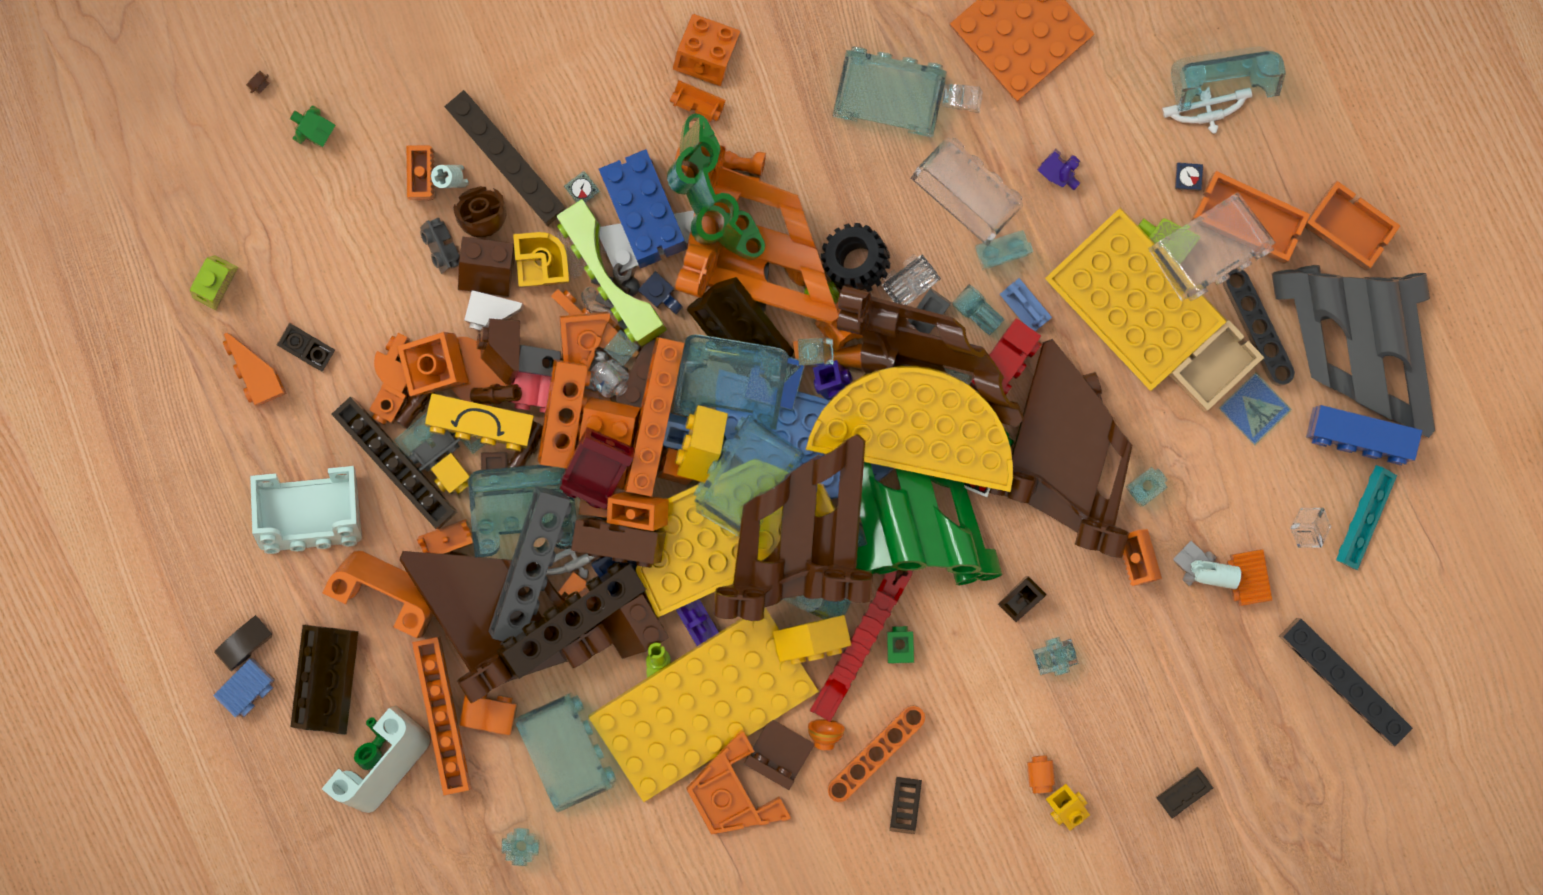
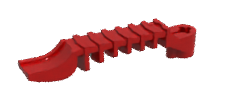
M898 570L885 574L875 593V598L869 603L867 612H864L861 623L857 625L853 637L850 638L851 646H847L846 650H843L841 659L836 662L833 673H830L810 711L831 722L851 687L852 680H855L859 668L862 667L866 655L870 653L871 646L876 642L880 630L884 628L886 619L890 617L891 610L897 604L908 584L913 571L902 572L897 581H894Z

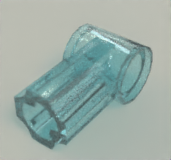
M969 284L952 302V305L966 318H971L990 336L1005 319L985 301L986 299L979 291Z

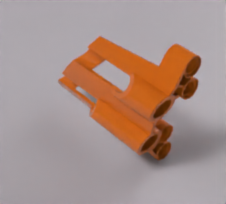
M720 145L718 162L715 168L708 174L715 194L727 193L733 196L737 202L740 197L781 209L789 235L756 225L765 242V250L758 258L747 260L729 251L719 242L710 245L700 244L690 233L684 266L678 274L675 290L701 298L708 286L712 287L718 282L737 277L755 301L829 324L838 321L839 315L798 195L723 167L726 148ZM701 146L702 153L710 157L708 150ZM689 167L686 176L695 178L693 170ZM721 202L714 204L723 208L726 213H730V209L726 204ZM704 216L702 228L708 234H716L718 232V223L714 218ZM738 217L735 224L741 230H745L746 221ZM747 241V250L750 253H757V243ZM769 262L801 272L809 295L767 282L764 275L765 264Z

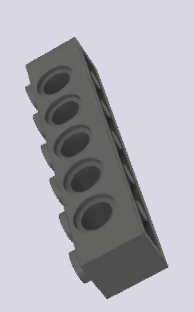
M539 486L535 487L489 628V633L495 640L504 641L510 636L516 637L523 632L522 628L531 621L532 615H536L540 604L538 597L540 591H544L547 585L548 578L546 573L548 567H551L555 560L556 553L554 548L556 542H560L562 539L564 518H568L571 512L572 504L564 493ZM552 513L553 519L548 523H543V516ZM538 538H545V543L541 547H534V542ZM529 563H537V567L535 570L526 571V567ZM529 587L526 595H518L520 588ZM514 611L522 612L518 619H510V615Z

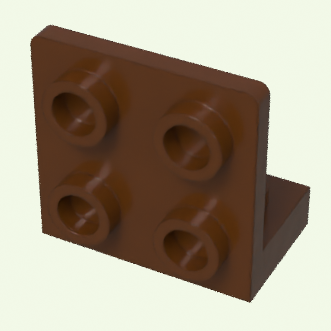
M772 720L766 724L753 747L755 752L748 755L744 765L790 790L794 779L814 747V743L777 721Z

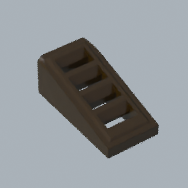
M896 777L889 831L915 834L922 780ZM900 787L915 788L916 790L915 793L900 791ZM899 797L914 799V803L900 802L898 800ZM897 808L913 810V813L897 812ZM896 818L911 820V825L896 823Z

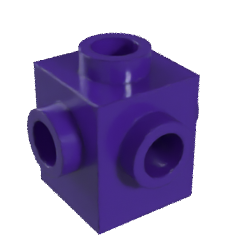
M837 360L813 368L815 390L827 400H831L840 390L853 382L849 369H845Z

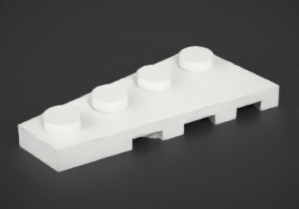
M694 211L674 214L686 244H688ZM622 224L600 227L599 238L612 267L614 268L617 263L622 264L623 267L620 273L639 266ZM662 247L657 248L660 256L665 254Z

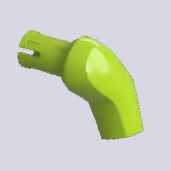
M653 643L648 648V656L646 658L647 678L671 663L669 653L663 646L661 647L660 643Z

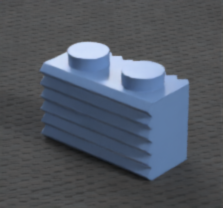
M250 658L213 696L235 718L240 715L245 717L255 707L252 702L258 696L263 699L273 689L270 684L274 681V678L255 659Z

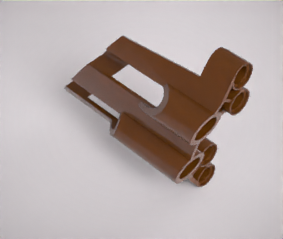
M843 286L838 301V308L841 311L837 321V329L863 335L861 366L866 373L864 375L899 366L925 367L945 373L947 372L944 366L973 372L978 392L990 404L1002 424L1017 427L1024 420L1018 403L1009 401L1002 387L1004 376L983 347L968 342L966 328L953 317L872 297L871 292ZM906 318L937 325L940 336L919 332Z
M859 434L844 440L831 452L823 456L819 454L786 474L779 484L765 492H760L743 505L733 585L716 588L715 617L721 619L741 617L748 621H760L764 619L765 607L778 604L784 598L802 595L808 599L822 598L827 601H842L844 599L855 603H868L871 601L873 574L856 568L866 443ZM840 471L838 507L825 516H815L817 485ZM783 506L780 541L774 551L767 558L760 561L758 560L760 520Z

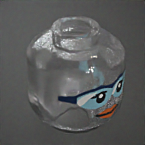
M603 359L591 370V384L606 398L614 395L620 397L629 387L627 385L629 380L628 372L613 359L608 361Z

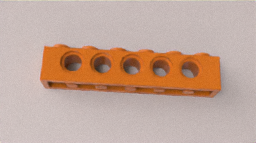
M655 338L632 446L634 448V458L627 469L623 488L627 492L652 497L684 343Z
M441 636L412 642L443 796L468 791L472 787Z

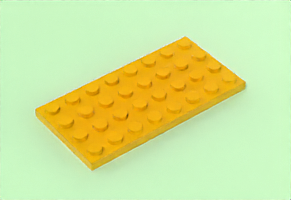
M766 608L764 609V619L760 621L739 619L588 715V718L643 802L715 758L739 731L743 730L748 737L770 721L775 720L819 692L801 663L791 665L790 660L779 661L773 631H777L779 628Z

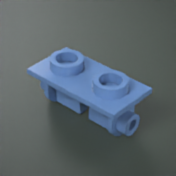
M1020 278L999 294L1018 318L1034 331L1038 330L1052 318Z

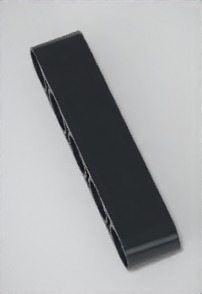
M1232 269L1223 278L1224 289L1251 344L1264 357L1260 362L1271 383L1277 386L1288 384L1293 380L1295 371L1248 274L1242 269ZM1237 274L1241 277V287L1235 288L1230 284L1231 275ZM1244 297L1250 298L1253 301L1251 311H1246L1242 308L1241 300ZM1258 320L1264 324L1265 330L1262 334H1257L1253 331L1252 325L1254 321ZM1266 344H1272L1276 348L1274 357L1271 358L1265 355L1264 346ZM1278 367H1283L1287 371V378L1284 381H1280L1275 376V370Z

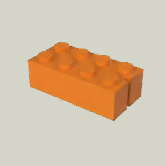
M1215 171L1203 193L1206 197L1200 200L1191 221L1285 264L1290 260L1298 242L1295 238L1301 236L1310 214Z

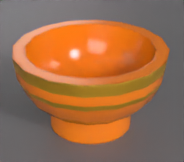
M818 719L808 723L809 736L814 741V746L817 749H834L835 744L844 735L845 727L839 722Z

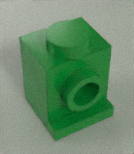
M892 626V632H887V663H914L913 631H908V626ZM902 639L905 642L903 649L895 647L897 640Z

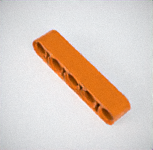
M915 705L904 708L829 782L827 788L829 797L835 802L847 800L924 724L925 713L923 710ZM910 710H917L920 713L918 723L909 724L906 721V714ZM892 728H898L902 732L901 739L895 743L889 741L887 737L889 730ZM875 746L883 749V757L877 761L869 757L870 749ZM857 764L865 768L864 776L859 779L853 778L850 774L851 768ZM836 783H843L847 788L846 793L841 797L833 795L831 791Z

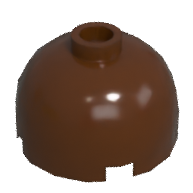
M482 186L462 193L459 196V202L457 205L454 204L453 207L458 225L465 233L473 237L483 238L495 234L502 228L507 216L503 195L496 189L491 191Z

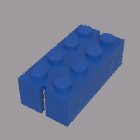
M647 149L626 157L627 163L621 164V161L618 160L599 168L640 269L662 260L657 249L659 247L663 248L666 258L688 249Z
M1319 405L1313 407L1306 437L1311 438L1312 444L1327 447L1335 444L1339 451L1352 453L1359 450L1363 451L1362 456L1377 459L1383 456L1388 458V463L1402 466V464L1407 465V462L1415 461L1423 430Z

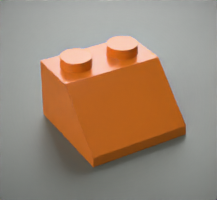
M441 332L397 346L410 396L444 391L468 383L455 333Z

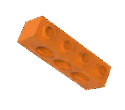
M554 359L537 460L540 465L566 468L576 450V437L580 436L582 422H579L580 412L584 411L587 397L583 396L584 388L589 386L591 371H587L588 366L585 364ZM569 382L574 383L576 386L575 392L572 395H564V385ZM564 408L571 409V417L566 421H561L559 419V412ZM559 434L567 435V442L563 446L555 445V438Z

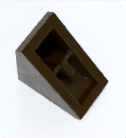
M1025 576L998 605L1017 622L1047 594L1029 576Z

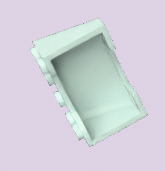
M354 466L328 468L330 478L297 482L280 483L276 473L250 476L252 534L259 548L267 554H276L280 550L290 549L291 551L298 552L310 547L327 549L331 545L342 544L347 547L357 545V542L362 540Z
M397 706L390 707L373 727L392 746L364 780L353 771L338 769L322 788L334 800L365 813L375 811L426 751L430 744L428 732Z

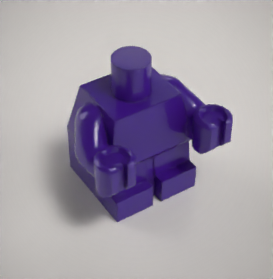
M1055 148L1037 170L1049 181L1061 187L1067 184L1072 190H1075L1080 182L1074 177V170L1079 166L1080 160L1075 155H1072L1065 161L1060 157L1061 152Z

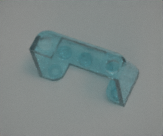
M855 46L851 50H846L832 116L856 122L858 119L906 128L908 133L933 138L947 71L943 70V65L937 63H928V66L917 64L918 60L903 57L902 61L892 59L893 55L884 52H877V55L868 54L867 49Z
M748 415L747 418L741 417L735 427L736 435L733 439H727L721 450L724 454L719 461H713L708 470L710 476L705 483L701 481L694 492L696 496L694 500L696 512L738 537L740 534L743 505L760 492H765L779 484L786 474L799 466L804 458V452L751 415Z
M572 692L514 718L518 731L557 813L614 787L613 782L617 780L611 766L606 767L602 763L601 759L605 758L599 744L594 745L590 735L594 734L588 720L583 721L580 711L584 709L579 696H573Z

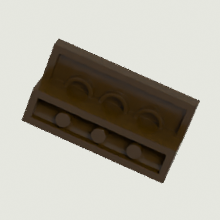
M737 277L716 283L701 298H697L686 309L738 375L750 378L757 350L791 358L794 352ZM759 356L765 376L770 366L769 358L766 357V362H764L763 356Z
M302 625L290 727L347 735L359 631Z

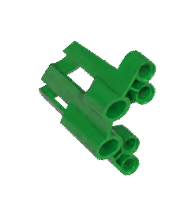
M692 114L683 124L680 139V155L668 170V185L674 192L687 195L690 205L696 214L691 222V233L697 242L704 245L719 242L736 255L747 260H754L764 252L765 242L751 215L745 211H739L738 203L733 196L727 193L715 194L708 174L715 168L721 149L720 144L707 119L700 114ZM692 121H696L693 124V126L689 128V123ZM701 146L708 150L710 157L702 153ZM681 166L690 167L694 172L695 178L685 176ZM718 202L726 204L730 209V213H726L723 208L714 204ZM704 216H710L718 223V232L716 234L704 232L702 228ZM738 217L746 221L745 230H741L735 224ZM747 241L757 243V253H750L747 250Z
M864 462L860 518L867 545L857 549V569L872 574H887L896 570L913 571L924 569L925 567H941L953 573L956 585L959 586L970 584L977 580L988 581L1002 576L996 550L985 549L964 482L895 468L901 488L896 490L878 482L874 478L871 463ZM932 482L950 488L960 526L952 522L939 510Z

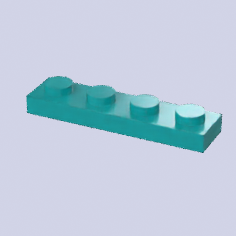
M1375 465L1365 492L1359 501L1354 518L1349 525L1347 535L1339 549L1336 561L1358 570L1397 478V475L1393 472Z

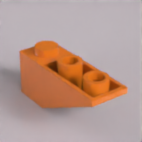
M224 334L226 339L223 341L224 348L229 356L233 355L236 361L233 368L239 379L243 378L246 384V388L243 391L249 403L253 402L254 405L260 406L287 394L277 371L232 334Z

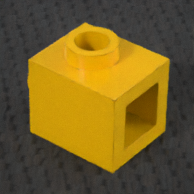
M450 453L431 468L437 477L434 482L443 493L447 490L450 494L455 491L457 494H460L470 486L468 481L472 477L453 453Z

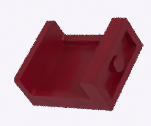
M587 427L561 477L560 490L571 498L578 497L585 500L594 508L601 507L607 510L608 497L612 496L626 467L630 466L634 458V448Z

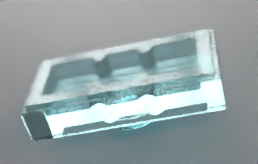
M427 413L394 439L409 459V456L413 454L411 451L423 442L427 441L429 445L433 442L430 437L435 433L429 432L430 428L425 426Z

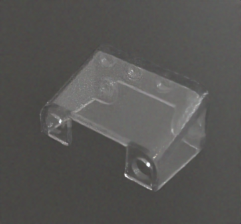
M1237 192L1148 249L1179 299L1183 301L1188 298L1191 302L1208 292L1206 286L1213 282L1219 285L1229 279L1228 273L1233 269L1237 268L1240 272L1252 264L1251 258L1254 257L1255 260H1258L1274 250L1272 245L1276 242Z

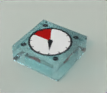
M585 171L564 185L575 202L583 199L586 203L600 192Z

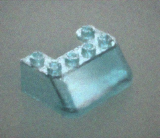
M530 465L473 472L469 476L468 485L475 558L496 554L500 549L499 535L521 533L536 486L563 493L560 490V480L566 468ZM569 496L568 498L572 504L571 512L568 518H564L562 524L564 529L561 541L556 542L555 545L560 549H571L577 520L575 498ZM545 514L542 522H550L553 519V514Z

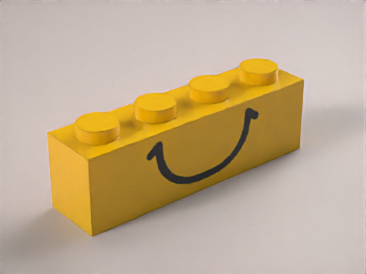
M431 394L425 426L430 428L429 432L445 435V431L455 433V437L459 439L470 440L471 437L480 438V443L496 446V442L506 444V449L521 452L522 448L527 449L534 416Z

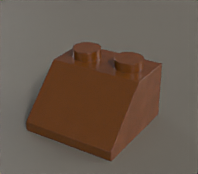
M462 236L458 290L469 292L473 290L484 294L509 297L515 258L514 243Z
M489 318L485 327L482 326L481 334L477 336V349H481V359L507 385H511L519 372L520 321Z
M643 592L601 621L613 639V645L622 659L646 652L651 644L661 643L669 638Z

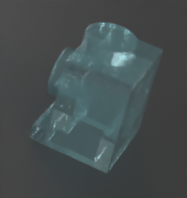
M1152 467L1125 486L1140 507L1146 505L1168 488L1165 484L1167 478L1160 469L1154 470ZM1145 481L1152 483V488L1149 491L1143 488Z

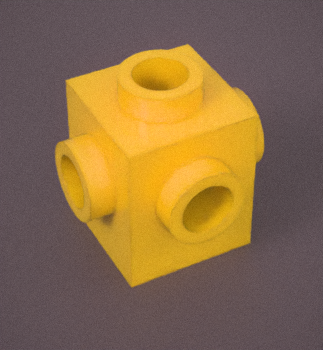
M1067 784L1046 798V801L1054 810L1050 815L1059 826L1064 823L1069 831L1080 825L1090 816L1084 807L1088 804L1079 791L1074 794Z

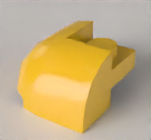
M544 232L513 234L519 287L550 286L570 282L566 249L557 237Z

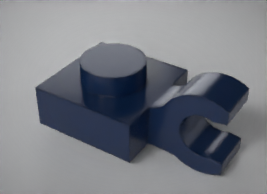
M656 271L638 289L657 308L664 303L674 314H677L683 308L670 295L675 289Z

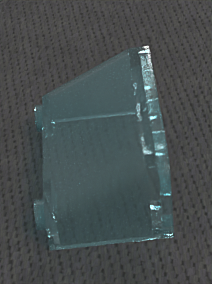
M1263 46L1181 58L1176 60L1171 68V79L1178 111L1191 109L1193 98L1201 96V86L1206 82L1249 76L1251 87H1261L1266 92L1268 98L1280 96L1286 75L1282 57L1277 52Z
M704 335L688 336L685 340L673 413L689 416V414H694L698 405H706L752 413V421L758 427L776 430L788 354L786 351L776 347Z

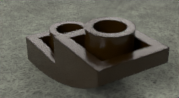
M291 323L288 324L276 344L323 372L335 351L332 347Z
M255 615L227 638L214 653L232 671L250 658L253 651L272 638V633Z

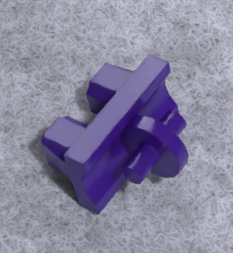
M700 599L676 609L696 646L719 633Z

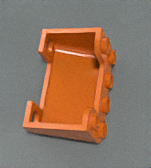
M358 550L350 553L328 579L322 593L344 604H347L349 599L358 594L362 584L403 602L404 605L393 627L415 638L424 636L434 615L406 571L364 551Z

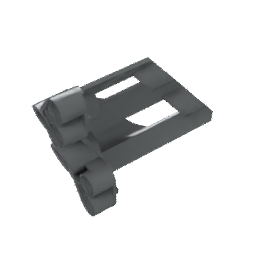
M1320 265L1273 272L1272 280L1275 299H1294L1311 378L1343 393L1361 405L1391 420L1393 419L1408 427L1423 430L1422 435L1429 438L1435 431L1417 310V303L1430 299L1427 273H1414L1403 277L1355 278L1321 273ZM1331 318L1343 330L1347 340L1352 375L1327 362L1322 320ZM1385 356H1395L1403 361L1409 404L1388 394L1383 364Z

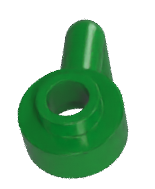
M374 717L369 718L366 721V725L376 735L372 743L369 742L361 745L354 754L355 762L363 770L372 769L382 757L379 749L386 741L384 737L373 729L377 723Z

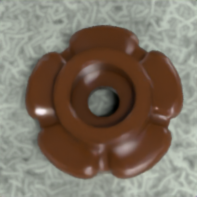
M258 71L246 84L251 90L250 93L256 91L260 94L269 85V82L266 80L269 75Z

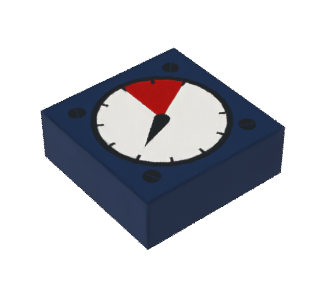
M1176 163L1175 189L1201 191L1203 164Z

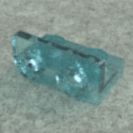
M1023 230L975 246L982 270L1029 256L1033 253L1031 243L1027 242Z

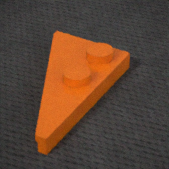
M600 312L559 316L562 360L585 364L588 366V371L595 356V350L602 339L601 336L607 321L609 322L610 313ZM569 382L564 385L565 395H572L575 392L576 386L574 383Z

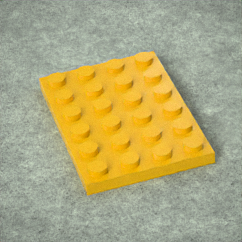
M1121 207L1045 278L1150 391L1227 322L1226 318Z

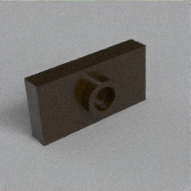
M1196 767L1159 794L1156 799L1172 819L1212 790L1213 786L1199 767Z

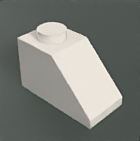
M472 290L464 321L470 323L469 328L481 331L482 326L485 327L489 318L507 320L522 311L524 305L520 302Z

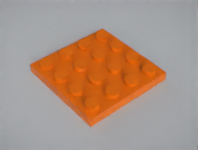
M977 0L949 24L1016 102L1095 35L1066 0Z

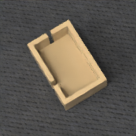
M1229 320L1169 374L1203 412L1208 411L1264 358L1249 341L1244 342L1242 345L1238 343L1245 336Z

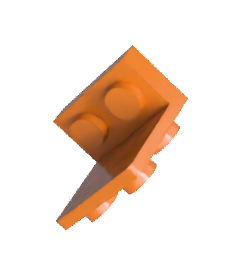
M692 14L677 49L673 70L721 86L728 62L740 35V30Z

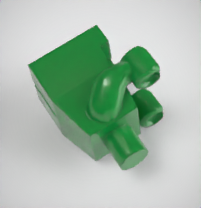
M314 105L305 111L303 115L294 110L289 118L297 123L295 136L292 138L294 141L301 144L307 139L319 147L324 146L336 125L321 117V110Z

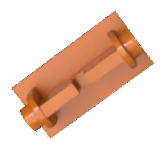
M678 80L675 91L670 98V102L674 103L673 106H678L687 111L692 109L710 122L712 120L719 121L726 100L680 80Z

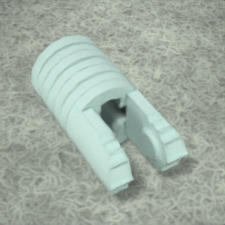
M438 165L432 171L431 180L438 188H463L468 185V180L463 179V165Z
M1195 560L1191 563V570L1195 574V580L1199 583L1236 589L1239 586L1241 569L1238 566Z

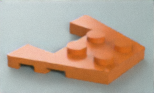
M743 730L737 733L686 788L711 835L744 829V827L765 825L769 824V822L791 819L780 796L755 809L731 764L755 752Z

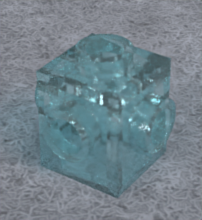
M1060 637L1052 638L1045 641L1046 646L1033 650L1040 675L1054 672L1055 676L1070 672V666L1079 664L1071 639L1061 641Z
M514 828V832H509L507 838L502 839V854H506L505 861H512V865L527 866V862H532L534 856L539 854V840H535V834L529 833L527 828ZM519 841L525 842V850L521 851L517 848Z

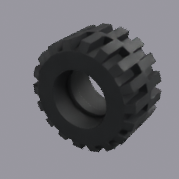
M848 223L844 225L842 230L839 227L834 230L836 234L834 236L829 234L826 238L829 241L828 244L823 243L822 246L825 252L821 253L824 270L833 283L841 290L843 286L860 290L866 289L868 292L872 291L871 286L876 284L878 287L881 284V277L886 278L888 275L885 269H890L891 263L888 260L890 259V253L887 250V246L879 234L867 225L862 227L860 223H855L854 227H851ZM855 249L868 250L867 259L861 266L853 269L844 268V260L851 251Z

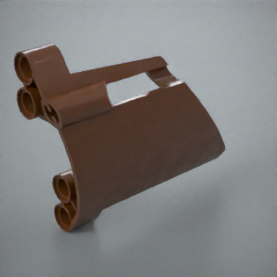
M1053 339L1045 341L1042 344L1024 408V420L1020 423L1012 451L1013 480L1011 492L991 488L989 493L1027 503L1077 532L1075 545L1079 547L1097 550L1108 556L1122 558L1129 532L1116 527L1115 524L1133 445L1119 429L1116 420L1056 342ZM1111 443L1121 456L1110 499H1105L1098 491V484Z
M402 551L399 559L469 670V672L457 680L469 702L473 703L492 689L517 679L512 676L496 651L502 647V641L493 639L489 633V628L512 560ZM529 563L526 567V571L535 570L537 567V563ZM547 579L544 591L552 604L559 607L565 602ZM524 587L520 588L518 591V595L520 596L527 594ZM514 611L510 615V619H518L522 612ZM539 611L536 615H532L531 621L537 622L543 618ZM572 611L568 612L565 617L567 625L574 621L575 615ZM599 622L526 675L564 662H569L572 668H576L589 660L593 655L611 646L614 641L603 623ZM552 626L545 629V639H550L553 636L554 630ZM527 641L523 645L524 654L531 652V641Z

